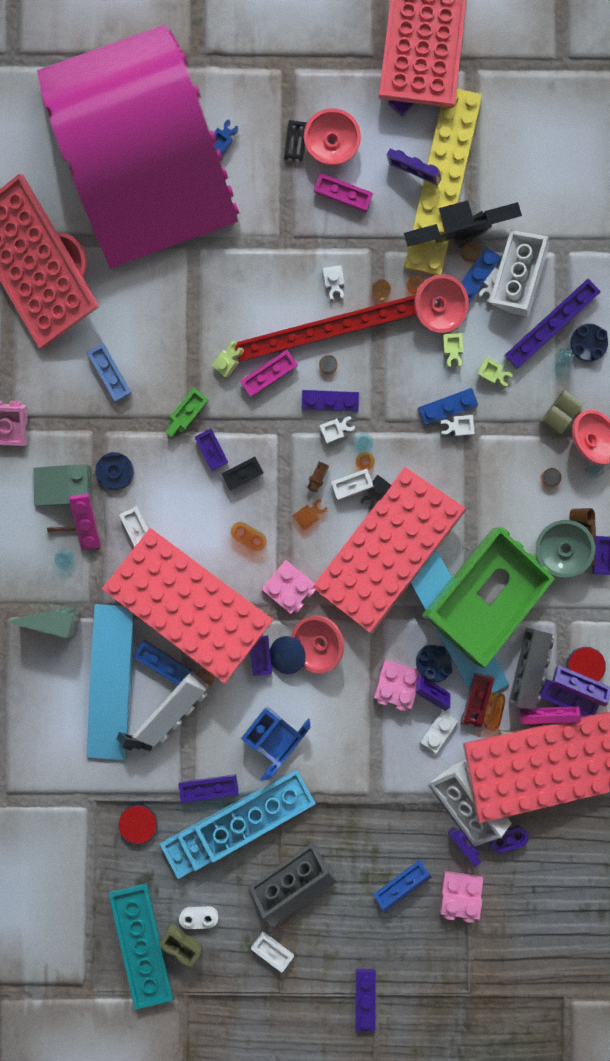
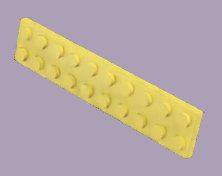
M456 89L454 108H440L427 165H435L440 170L442 180L438 186L424 180L413 230L437 224L440 235L444 234L445 230L439 208L458 203L482 94ZM432 240L408 247L404 269L432 276L442 274L449 240L440 243Z

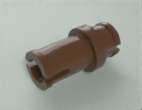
M318 461L313 475L308 479L309 484L306 488L318 492L319 487L324 483L322 480L329 469L327 464Z

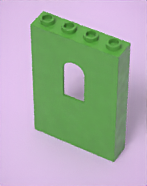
M503 527L491 529L422 614V617L477 667L485 668L555 579L549 573V569L545 566L542 567L537 562V558L531 553H527L523 549L524 546L519 541L512 539L509 536L510 533ZM504 569L508 573L509 581L489 606L476 593L495 570Z

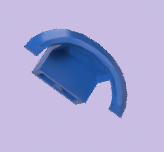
M265 707L240 738L255 751L259 750L273 762L259 779L260 781L269 780L311 728L309 718L297 731L273 710Z

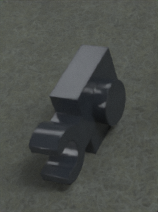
M379 475L372 481L374 487L366 490L370 494L364 496L360 502L363 504L365 500H370L369 510L375 506V499L381 500L392 486Z
M122 732L118 733L117 740L122 744V748L131 751L133 748L146 751L152 750L153 746L136 740L132 737L133 735Z

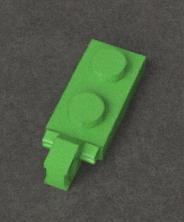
M193 388L170 416L168 423L171 425L166 430V434L173 438L178 431L182 433L208 403L209 399Z

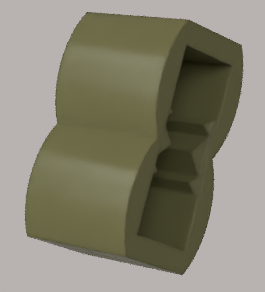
M564 390L543 416L540 423L557 435L566 434L572 426L570 424L572 419L582 413L583 409L581 407L584 403Z
M170 924L159 943L164 951L176 955L177 959L187 966L194 964L202 948L197 939L186 935L180 927Z

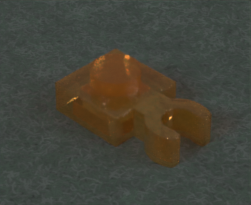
M321 499L316 500L312 508L307 504L292 515L303 531L319 520L316 516L318 513L322 514L327 511V507L322 510L317 508L318 503L322 501Z

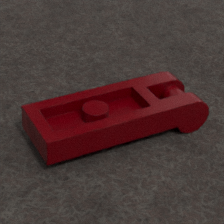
M474 673L464 713L461 715L460 722L462 725L472 724L474 727L481 728L495 679L493 676ZM472 713H477L475 717L471 716Z

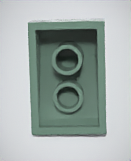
M82 464L34 468V506L70 505V496L90 494L92 503L91 466Z
M65 606L60 607L58 610L10 619L9 623L69 638L76 634L81 613H77L75 608Z

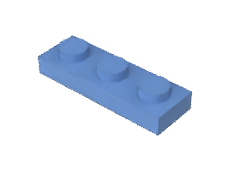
M104 343L87 352L115 403L132 394Z

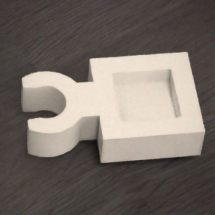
M342 266L323 268L325 289L331 288L329 292L330 301H333L334 293L340 295V300L343 299V290L339 288L344 286Z
M497 268L493 269L483 283L487 288L482 289L478 294L479 298L483 294L489 296L486 301L487 304L490 301L499 271Z
M473 415L453 417V422L449 420H442L440 422V425L446 424L448 426V430L441 431L442 435H447L451 431H454V436L475 434Z
M350 416L344 418L342 423H339L338 419H334L319 425L326 444L343 438V431L351 432L355 429V426H346V422L352 419Z

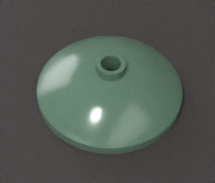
M559 520L549 524L540 533L536 542V555L541 566L548 568L550 574L562 578L575 577L586 571L593 562L595 542L589 530L582 524L572 520ZM564 546L570 547V551L568 553L563 552Z

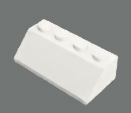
M510 230L489 301L490 304L511 314L529 317L550 246L548 236Z
M191 671L132 737L151 746H155L158 742L162 744L169 737L167 732L171 728L175 730L182 723L180 718L184 714L188 716L194 710L193 704L196 701L201 702L206 697L207 693L205 691L209 686Z
M466 760L451 766L429 783L474 847L501 838L512 824L507 817L482 823L477 822Z

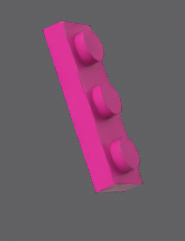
M320 173L314 188L315 194L365 213L373 197V193L322 173Z
M286 350L242 379L240 383L250 398H252L298 367V364L289 351Z
M90 494L70 496L69 502L81 550L101 548Z
M579 706L535 708V710L520 708L521 724H575L576 722H581Z

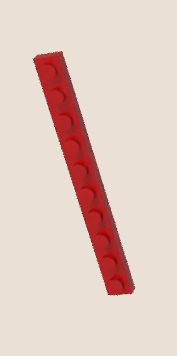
M415 295L236 342V351L238 348L244 349L243 354L238 356L239 363L416 316L414 307Z

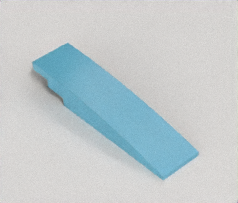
M437 550L410 583L424 612L452 579ZM433 627L468 691L470 690L474 673L489 675L495 678L490 695L509 685L495 656L485 668L477 667Z
M95 604L90 671L87 758L126 760L127 749L121 747L122 744L117 740L119 732L128 734L135 625L134 613L121 605Z
M296 769L160 843V846L179 879L193 870L196 871L210 862L219 860L316 803L299 771Z

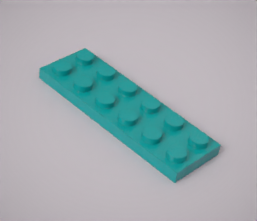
M148 883L109 892L135 1010L173 1001V991L164 952L159 944L161 939Z

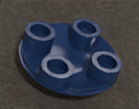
M591 323L579 326L571 336L570 346L572 352L583 361L591 362L598 360L605 354L608 347L607 331Z
M282 636L276 639L270 647L271 663L280 673L294 674L306 663L304 647L296 637Z
M427 645L420 649L416 656V667L419 674L429 682L438 683L444 681L452 673L451 659L447 654L446 648L437 645Z

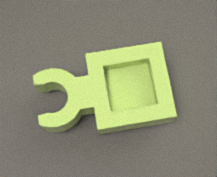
M443 334L444 355L449 354L446 362L447 367H451V360H456L457 367H460L462 360L458 354H463L464 352L463 334Z
M230 342L228 351L222 350L212 364L218 372L227 378L239 363L236 357L241 356L244 352L243 348H238L235 352L236 342Z
M488 357L484 358L476 374L490 383H495L497 380L501 386H508V383L503 380L504 376L509 378L513 376L510 372H502L503 366Z

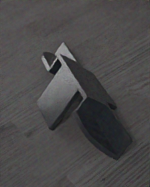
M467 200L439 208L445 230L444 234L440 235L437 224L405 232L404 236L407 247L432 240L440 243L488 230L491 224L521 217L522 213L519 203L516 202L486 210L482 216L483 221L475 223L469 201Z

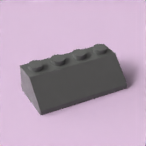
M526 628L509 698V702L516 707L535 710L536 705L538 706L540 703L541 695L539 691L545 682L544 669L548 667L550 660L548 652L554 644L553 634L531 628Z
M311 843L249 886V889L263 919L274 927L337 883V880L315 845Z

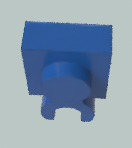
M229 119L225 121L223 130L217 128L214 131L217 140L214 146L216 150L219 149L221 156L233 143V139L230 136H234L238 132L237 125L233 129H228L231 124Z

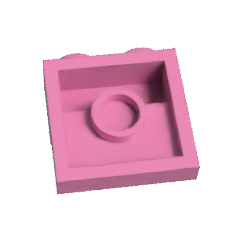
M0 400V445L25 446L27 444L26 425L28 424L27 405H22L21 401H11L10 404H2Z
M285 560L261 590L292 614L293 611L297 613L304 605L301 601L305 596L310 598L316 589L314 588V582Z
M384 660L373 695L377 699V703L388 706V703L396 704V709L406 711L407 708L412 709L416 696V678L420 676L418 670Z
M444 871L439 911L444 915V918L455 920V916L463 917L464 921L471 923L475 919L480 920L483 877Z

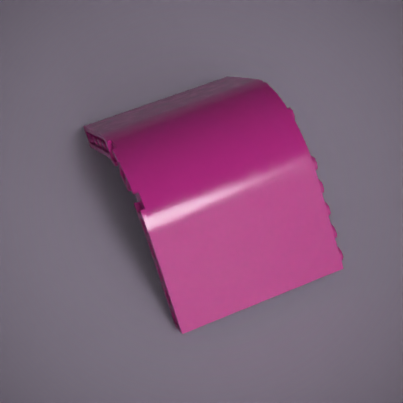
M165 24L37 70L43 101L50 116L49 119L64 160H69L71 164L68 166L71 178L110 268L239 222L237 214L240 213L236 202L232 203L231 197H234L230 185L227 186L225 181L228 179L225 167L221 168L220 165L223 159L219 149L216 150L214 143H217L213 130L209 131L198 100L201 97L198 86H193L186 68L188 63L185 54L182 52L181 47H179L172 31L167 30Z

